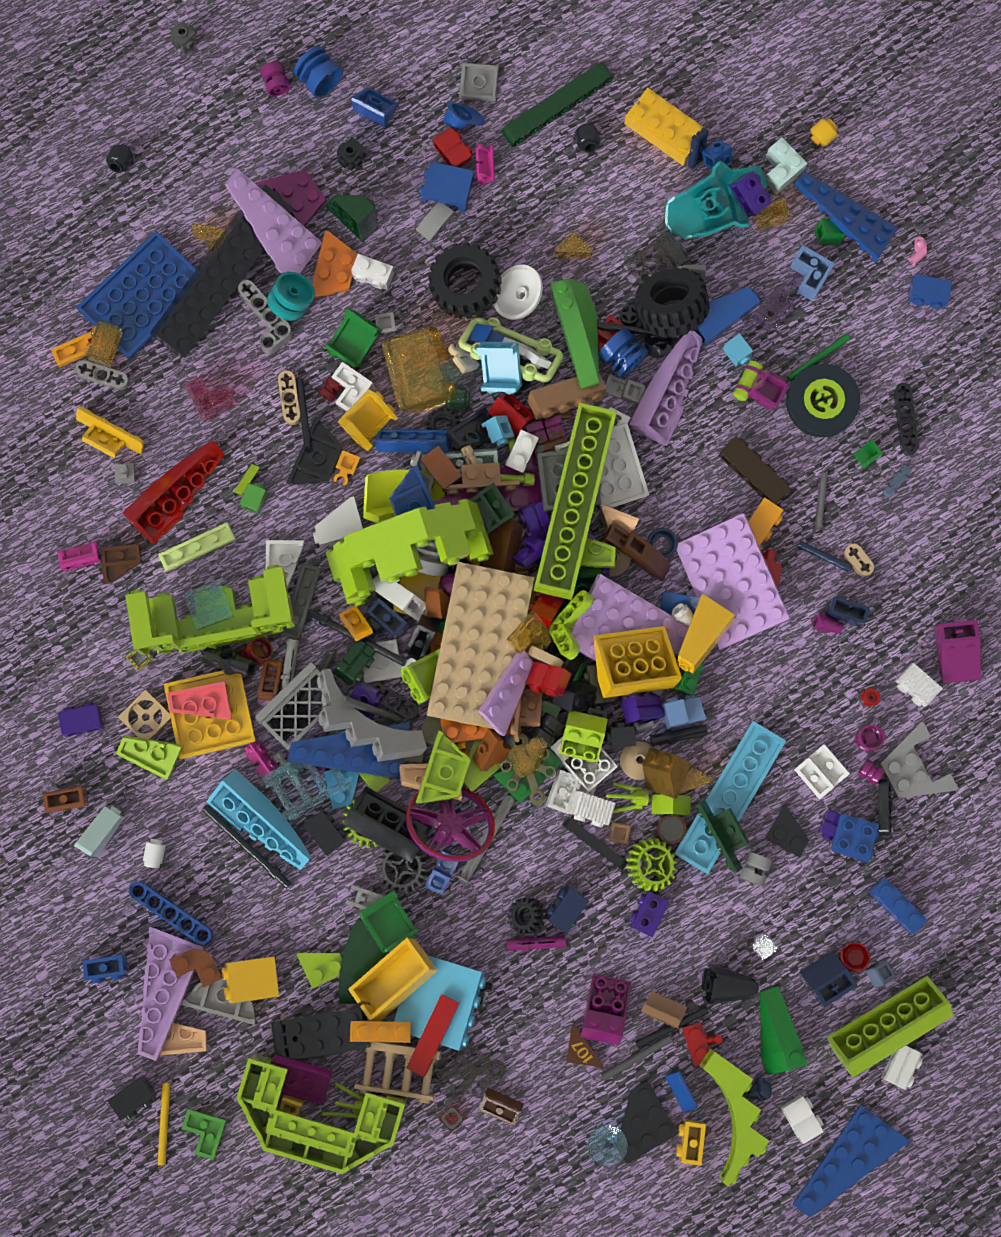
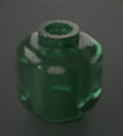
M451 385L447 388V392H443L442 401L446 403L449 410L463 411L466 409V406L470 405V391H467L465 386Z

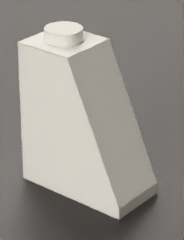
M354 496L347 499L314 526L316 530L313 533L315 544L319 543L320 547L323 548L334 545L338 541L343 540L344 542L343 537L363 529Z
M379 574L373 579L375 591L419 621L421 615L426 611V603L397 582L388 584V582L381 581Z

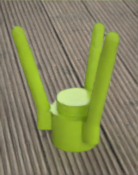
M614 782L613 786L635 792H632V794L606 795L608 798L631 799V802L635 804L616 808L613 813L642 809V806H648L649 793L648 790H642V787H633Z
M335 1083L334 1085L359 1100H355L354 1105L338 1101L335 1102V1105L353 1109L352 1112L354 1113L322 1112L321 1115L359 1118L364 1096L339 1083Z

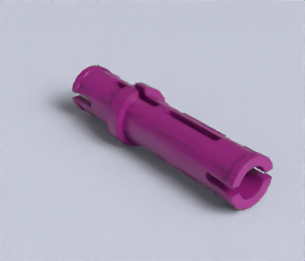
M565 935L532 938L524 936V938L506 939L507 951L524 950L529 952L531 949L566 948ZM553 941L555 942V943L538 944V942H553ZM519 943H534V944L517 945V944H519Z

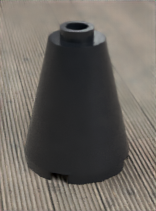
M708 964L709 969H704L701 990H705L706 996H702L705 1004L711 1005L751 999L758 994L759 985L754 978L714 964Z

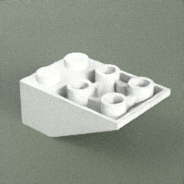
M563 737L550 747V750L562 761L564 767L588 792L618 767L602 747L597 763L559 754Z

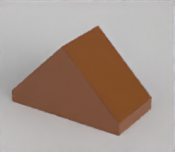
M425 587L427 616L440 619L446 617L450 597L440 589Z

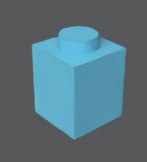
M740 333L725 343L723 351L735 366H738L740 363L743 366L751 360L750 356L753 350Z

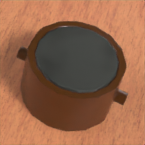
M666 815L657 823L654 836L666 842V844H676L685 837L688 823L684 822L677 815Z

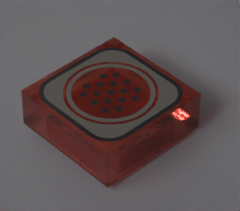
M453 1103L438 1116V1119L451 1133L466 1120Z

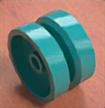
M284 272L276 279L274 286L268 293V306L274 314L282 319L289 321L301 319L314 300L315 290L305 276L297 272Z

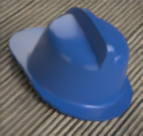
M451 100L447 101L448 109L443 118L445 124L458 130L464 129L469 124L478 126L484 124V117L477 110Z

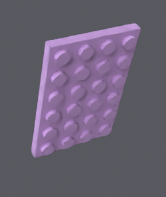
M745 513L678 543V555L696 596L700 598L704 594L735 615L733 624L717 643L719 650L791 619Z
M598 574L589 591L593 596V603L571 628V632L580 646L579 652L596 661L594 635L665 626L675 658L677 659L689 627L676 621V618L602 574ZM664 689L649 692L661 696Z

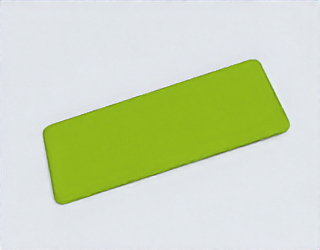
M251 464L234 490V493L242 495L247 484L251 482L260 467Z

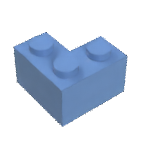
M804 245L800 248L790 268L805 276L797 293L813 301L835 263Z
M695 695L683 697L682 700H678V697L667 699L662 706L665 713L663 718L666 730L706 720L701 698H695Z

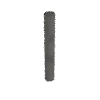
M820 473L815 529L820 530L823 526L827 473Z

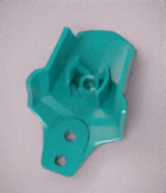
M719 159L712 166L710 174L667 200L664 218L665 226L685 240L693 237L708 236L732 225L740 228L749 227L748 217L729 185L744 174L754 171L760 177V183L763 188L766 189L768 183L761 167L752 166L731 169Z

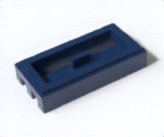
M702 128L701 132L698 131L696 135L692 136L688 166L691 168H695L703 161L702 151L706 148L708 130Z

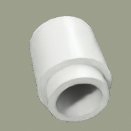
M151 839L150 842H146L143 856L144 866L151 868L160 867L166 845L162 844V840Z

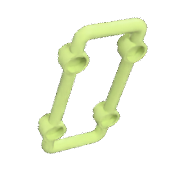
M480 317L473 318L458 342L460 348L470 352V356L473 359L481 360V355H477L476 347L480 342H476L473 345L466 342L476 324L492 325L493 331L536 348V351L542 356L549 354L556 356L546 375L538 373L537 368L533 364L520 365L522 378L526 381L538 380L540 382H549L563 360V353L559 349L552 347L550 340L543 338L537 341L501 326L499 320L495 317H491L488 320Z

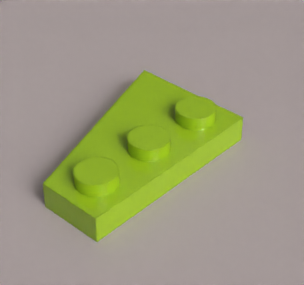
M587 538L580 567L615 568L616 547Z

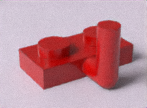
M701 1022L682 1027L694 1067L701 1063L710 1050L709 1044H720L723 1041L722 1037L718 1034L706 1037Z

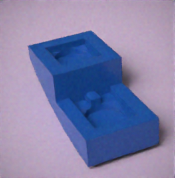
M444 849L441 852L442 854L456 856ZM438 859L425 887L443 895L458 862Z

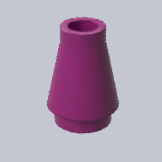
M817 613L813 621V628H816L817 631L840 634L843 629V623L825 613Z

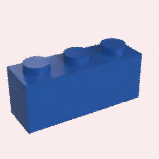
M885 877L880 878L867 891L909 934H915L928 921Z

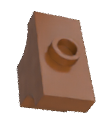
M488 728L472 759L481 771H488L491 766L505 761L511 748L494 729Z

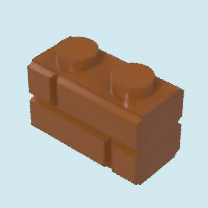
M85 786L43 793L46 813L89 806Z

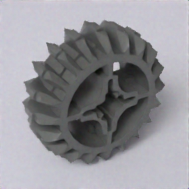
M382 850V853L386 856L384 858L378 856L377 859L383 862L382 865L376 864L377 868H382V871L376 872V875L383 874V878L379 879V882L387 881L384 885L385 889L391 885L390 892L398 888V894L401 895L404 888L406 894H409V887L416 891L417 888L414 884L423 885L419 879L421 877L426 880L427 877L422 875V871H429L428 868H423V865L428 864V861H421V858L426 856L425 853L417 854L415 857L418 862V871L410 868L409 861H405L404 858L398 862L392 861L389 858L395 853L391 851L387 853V851ZM405 861L407 864L405 867H408V870L412 872L403 871L398 878L399 869L393 863L402 865ZM386 865L395 869L394 881H391L388 877ZM410 874L415 876V879L410 883L399 884L403 875Z

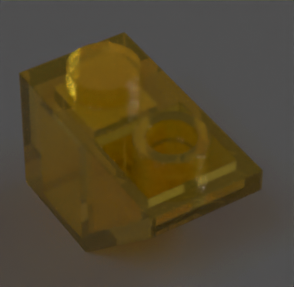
M535 737L529 741L530 744L524 747L522 745L517 746L511 750L512 753L508 754L518 777L523 778L539 770L548 745L547 740L543 737Z

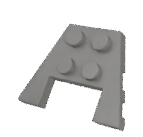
M924 722L919 723L880 763V766L885 769L884 774L886 778L890 779L891 787L897 799L959 789L951 773L932 782L916 752L914 745L931 737Z

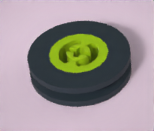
M830 364L810 366L796 376L788 390L786 397L788 415L798 429L810 436L820 438L835 436L843 432L852 423L859 411L860 392L851 375L840 367ZM812 393L816 394V397L813 401V404L817 403L815 408L812 406L810 400ZM831 394L835 398L836 405L834 409L830 408L833 398L829 399ZM821 398H822L823 400L828 399L825 404H824L823 401H822V402H819V400H820Z

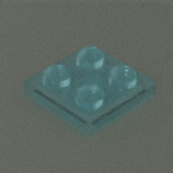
M220 580L183 594L197 630L234 617Z

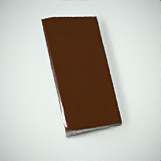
M488 1087L478 1110L515 1126L524 1103Z

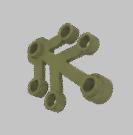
M520 733L522 744L516 745L514 735H512L509 740L511 751L506 760L501 763L500 768L504 773L511 772L513 768L512 763L518 753L521 761L512 779L507 781V788L512 792L516 791L525 771L532 792L530 794V801L535 806H541L545 803L546 796L543 791L539 790L532 769L544 774L548 779L554 778L556 771L552 766L546 767L528 758L526 751L538 755L540 760H547L550 753L546 748H539L530 744L527 736L523 733ZM546 751L547 756L541 757L540 753ZM509 764L510 768L508 770H504L503 765ZM548 769H552L554 771L551 776H548L546 774V771ZM515 782L516 787L510 788L509 784ZM536 794L541 795V799L538 801L534 799Z

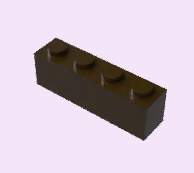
M735 436L720 451L718 456L763 499L765 497L776 505L791 489L788 481L775 474V469L769 464L766 465L756 451L752 452L744 439H739Z

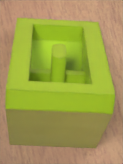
M662 794L652 795L651 814L690 816L691 796L678 795L677 799Z

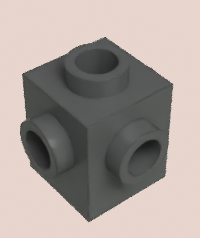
M184 21L176 24L171 32H169L172 38V45L177 50L180 49L184 54L188 53L199 43L195 28L191 24L187 25Z

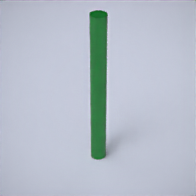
M847 333L790 373L787 376L788 380L792 382L804 369L816 365L849 341L850 336Z

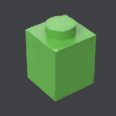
M248 483L240 506L243 509L260 514L268 494L264 489L265 487L258 483L253 485Z

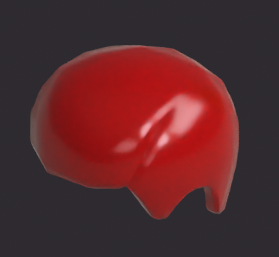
M848 943L840 952V961L848 971L861 972L870 963V953L867 947L861 943Z

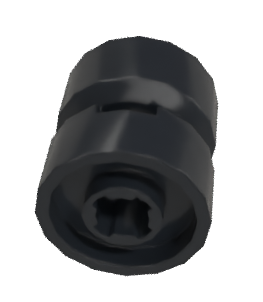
M545 712L541 717V726H535L529 734L550 748L556 740L555 735H560L565 725Z

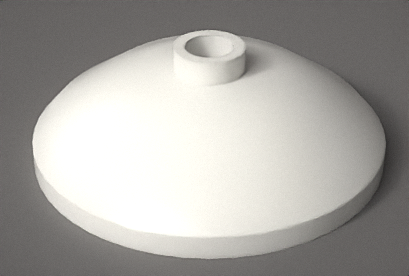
M515 265L501 275V293L497 294L498 300L494 304L496 311L501 316L510 320H518L528 316L537 307L543 291L542 279L535 269L528 265Z

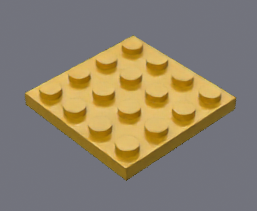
M222 670L164 684L168 702V692L226 682L232 720L170 712L176 744L184 745L179 755L180 760L256 742L242 674L226 675Z

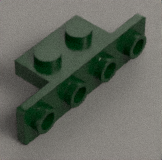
M706 800L700 801L696 804L698 814L707 823V830L710 835L714 836L717 849L725 856L727 867L734 874L739 872L743 868L734 851L750 843L731 808L714 816Z

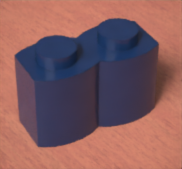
M833 597L828 603L825 614L835 620H844L853 626H862L867 622L870 609L861 603H851L845 598Z

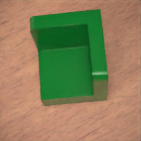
M822 218L814 229L819 245H839L845 237V234L830 218Z
M873 439L853 453V456L863 469L870 466L883 455V452Z

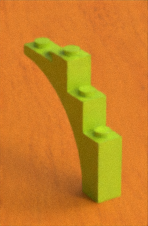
M710 1049L699 1066L710 1074L718 1084L730 1111L732 1123L731 1148L726 1164L718 1177L725 1185L730 1187L731 1184L737 1181L742 1167L749 1163L751 1154L759 1157L760 1154L762 1155L766 1152L769 1140L750 1127L752 1123L755 1124L758 1121L761 1109L743 1097V1094L747 1093L752 1087L751 1082L753 1079Z

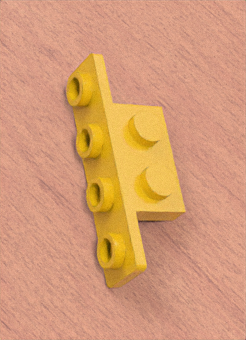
M80 406L77 408L76 420L90 427L82 436L83 442L113 458L119 454L124 446L138 454H142L144 441L141 438L130 434L121 427H117L105 418L93 414L88 409Z

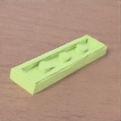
M228 522L161 552L158 556L165 571L168 572L236 539Z

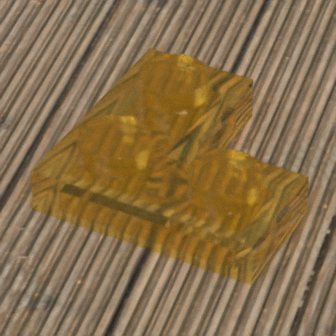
M533 611L525 617L507 638L514 650L520 654L531 642L534 647L543 651L553 642L549 630L537 613Z

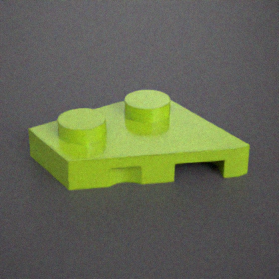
M340 953L296 954L312 989L339 976L342 961Z

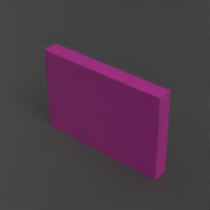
M274 1055L272 1064L288 1069L281 1094L324 1105L332 1071Z

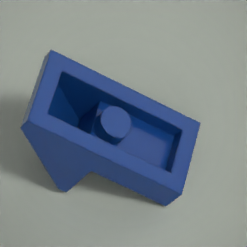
M476 324L468 342L473 344L476 342L481 343L482 341L502 342L506 336L493 331L492 325Z

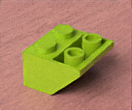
M569 711L559 754L597 763L608 719Z

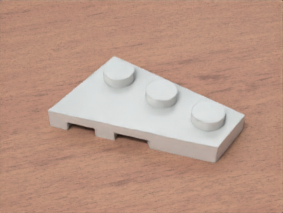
M266 540L265 570L271 565L283 567L288 589L305 541Z

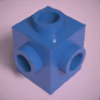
M719 139L702 151L704 165L709 169L719 159L726 165L733 161L731 146Z

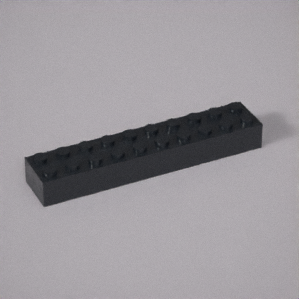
M266 184L258 185L259 188L289 214L293 211L294 208ZM241 209L149 333L179 357L185 358L264 250V247L253 231V227L246 220Z

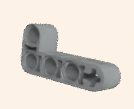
M244 280L239 284L238 291L245 303L269 329L260 337L259 342L263 352L273 354L292 339L291 327L285 319L278 317L272 312L268 306L267 298L250 280ZM245 289L251 290V293H252L253 296L251 297L250 294H249L247 291H244V290H245ZM258 302L264 303L260 308L255 307ZM269 316H276L274 321H267ZM282 329L288 330L285 335H280L279 332ZM267 341L274 342L270 347L264 346Z

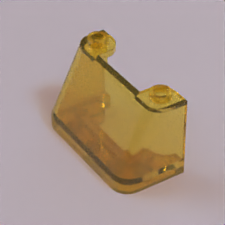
M428 327L398 335L382 342L396 402L404 412L421 414L456 399L454 385L448 380L443 379L435 349V345L440 343L441 334L436 327Z

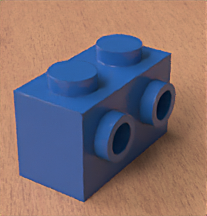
M915 274L911 280L907 301H911L915 305H930L933 309L945 308L949 302L952 281Z
M126 954L82 961L84 981L91 980L92 984L104 982L103 978L111 977V981L123 979V975L129 974Z

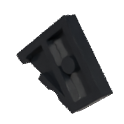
M783 805L765 838L800 858L809 839L787 806Z

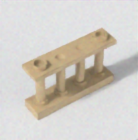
M370 1042L371 1047L365 1048L367 1056L363 1082L356 1083L354 1086L355 1089H359V1093L366 1094V1092L371 1093V1091L412 1097L418 1098L420 1103L427 1104L430 1103V1100H435L436 1095L429 1094L433 1063L441 1059V1050L437 1051L426 1076L423 1077L420 1093L409 1091L412 1071L406 1068L416 1046L390 1042ZM377 1050L384 1051L386 1055L382 1086L370 1085L374 1056L377 1054ZM397 1054H403L406 1059L402 1089L390 1088L394 1057Z

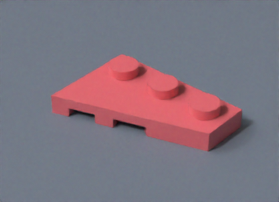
M225 681L167 693L170 712L232 720Z

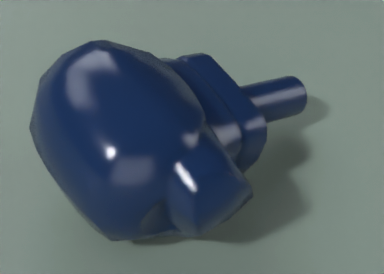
M758 1077L750 1090L744 1094H750V1099L768 1100L772 1095L771 1084L765 1081V1078Z

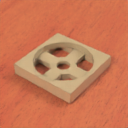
M144 690L118 716L138 738L152 739L171 720L170 713L147 690ZM144 700L154 703L148 710H144L139 705ZM159 709L162 712L160 725L154 720L153 716ZM132 710L138 714V720L133 725L129 722V713ZM146 713L149 714V720L144 721L142 716ZM143 725H149L154 730L146 734L138 732Z

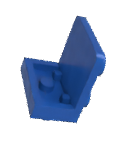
M846 814L840 815L831 850L835 853L855 858L863 863L869 862L874 854V841H877L879 836V824Z

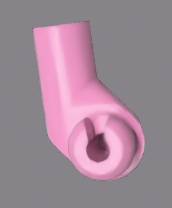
M923 237L915 239V253L908 258L912 265L917 264L927 254V243Z

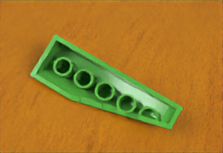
M569 278L550 283L552 300L580 388L598 385L597 313L588 286L585 283Z

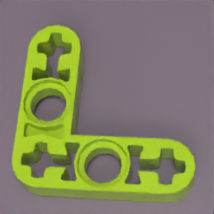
M585 590L580 591L549 627V633L560 653L569 660L574 659L580 651V646L572 634L571 628L593 603V596Z

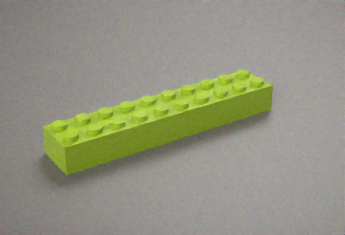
M579 402L534 586V591L572 600L617 411Z

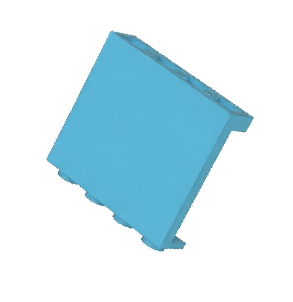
M427 955L438 971L398 1006L394 1022H411L410 1035L421 1038L439 997L443 994L460 1004L441 1045L458 1051L463 1050L469 1042L470 1036L467 1035L469 1027L472 1028L475 1022L474 1010L479 1007L481 1001L479 996L480 990L484 989L486 984L485 972Z

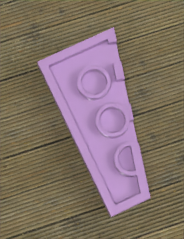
M519 649L478 710L494 730L502 736H505L534 662L524 650Z

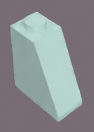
M104 806L74 846L89 856L99 857L123 821L124 817L120 815L122 811L114 806H111V808Z

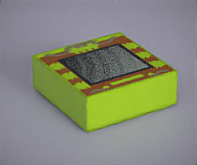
M135 650L126 656L139 672L154 659L150 654L141 655Z

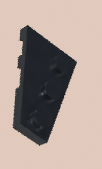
M483 408L448 430L445 436L456 449H461L467 445L476 446L491 443L486 427H482V423L493 417L486 408Z

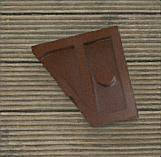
M140 544L100 548L104 584L111 583L142 563Z

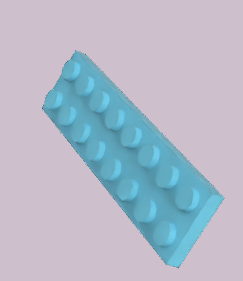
M751 722L706 798V802L714 816L731 808L738 822L740 821L786 740L758 723ZM697 813L685 837L681 840L674 853L679 858L708 874L721 852L717 849L714 836L708 832L707 823L704 818H701Z

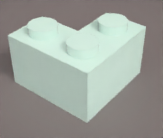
M780 138L773 144L766 154V158L775 167L767 174L766 181L768 186L778 195L801 175L807 166V162L783 138Z

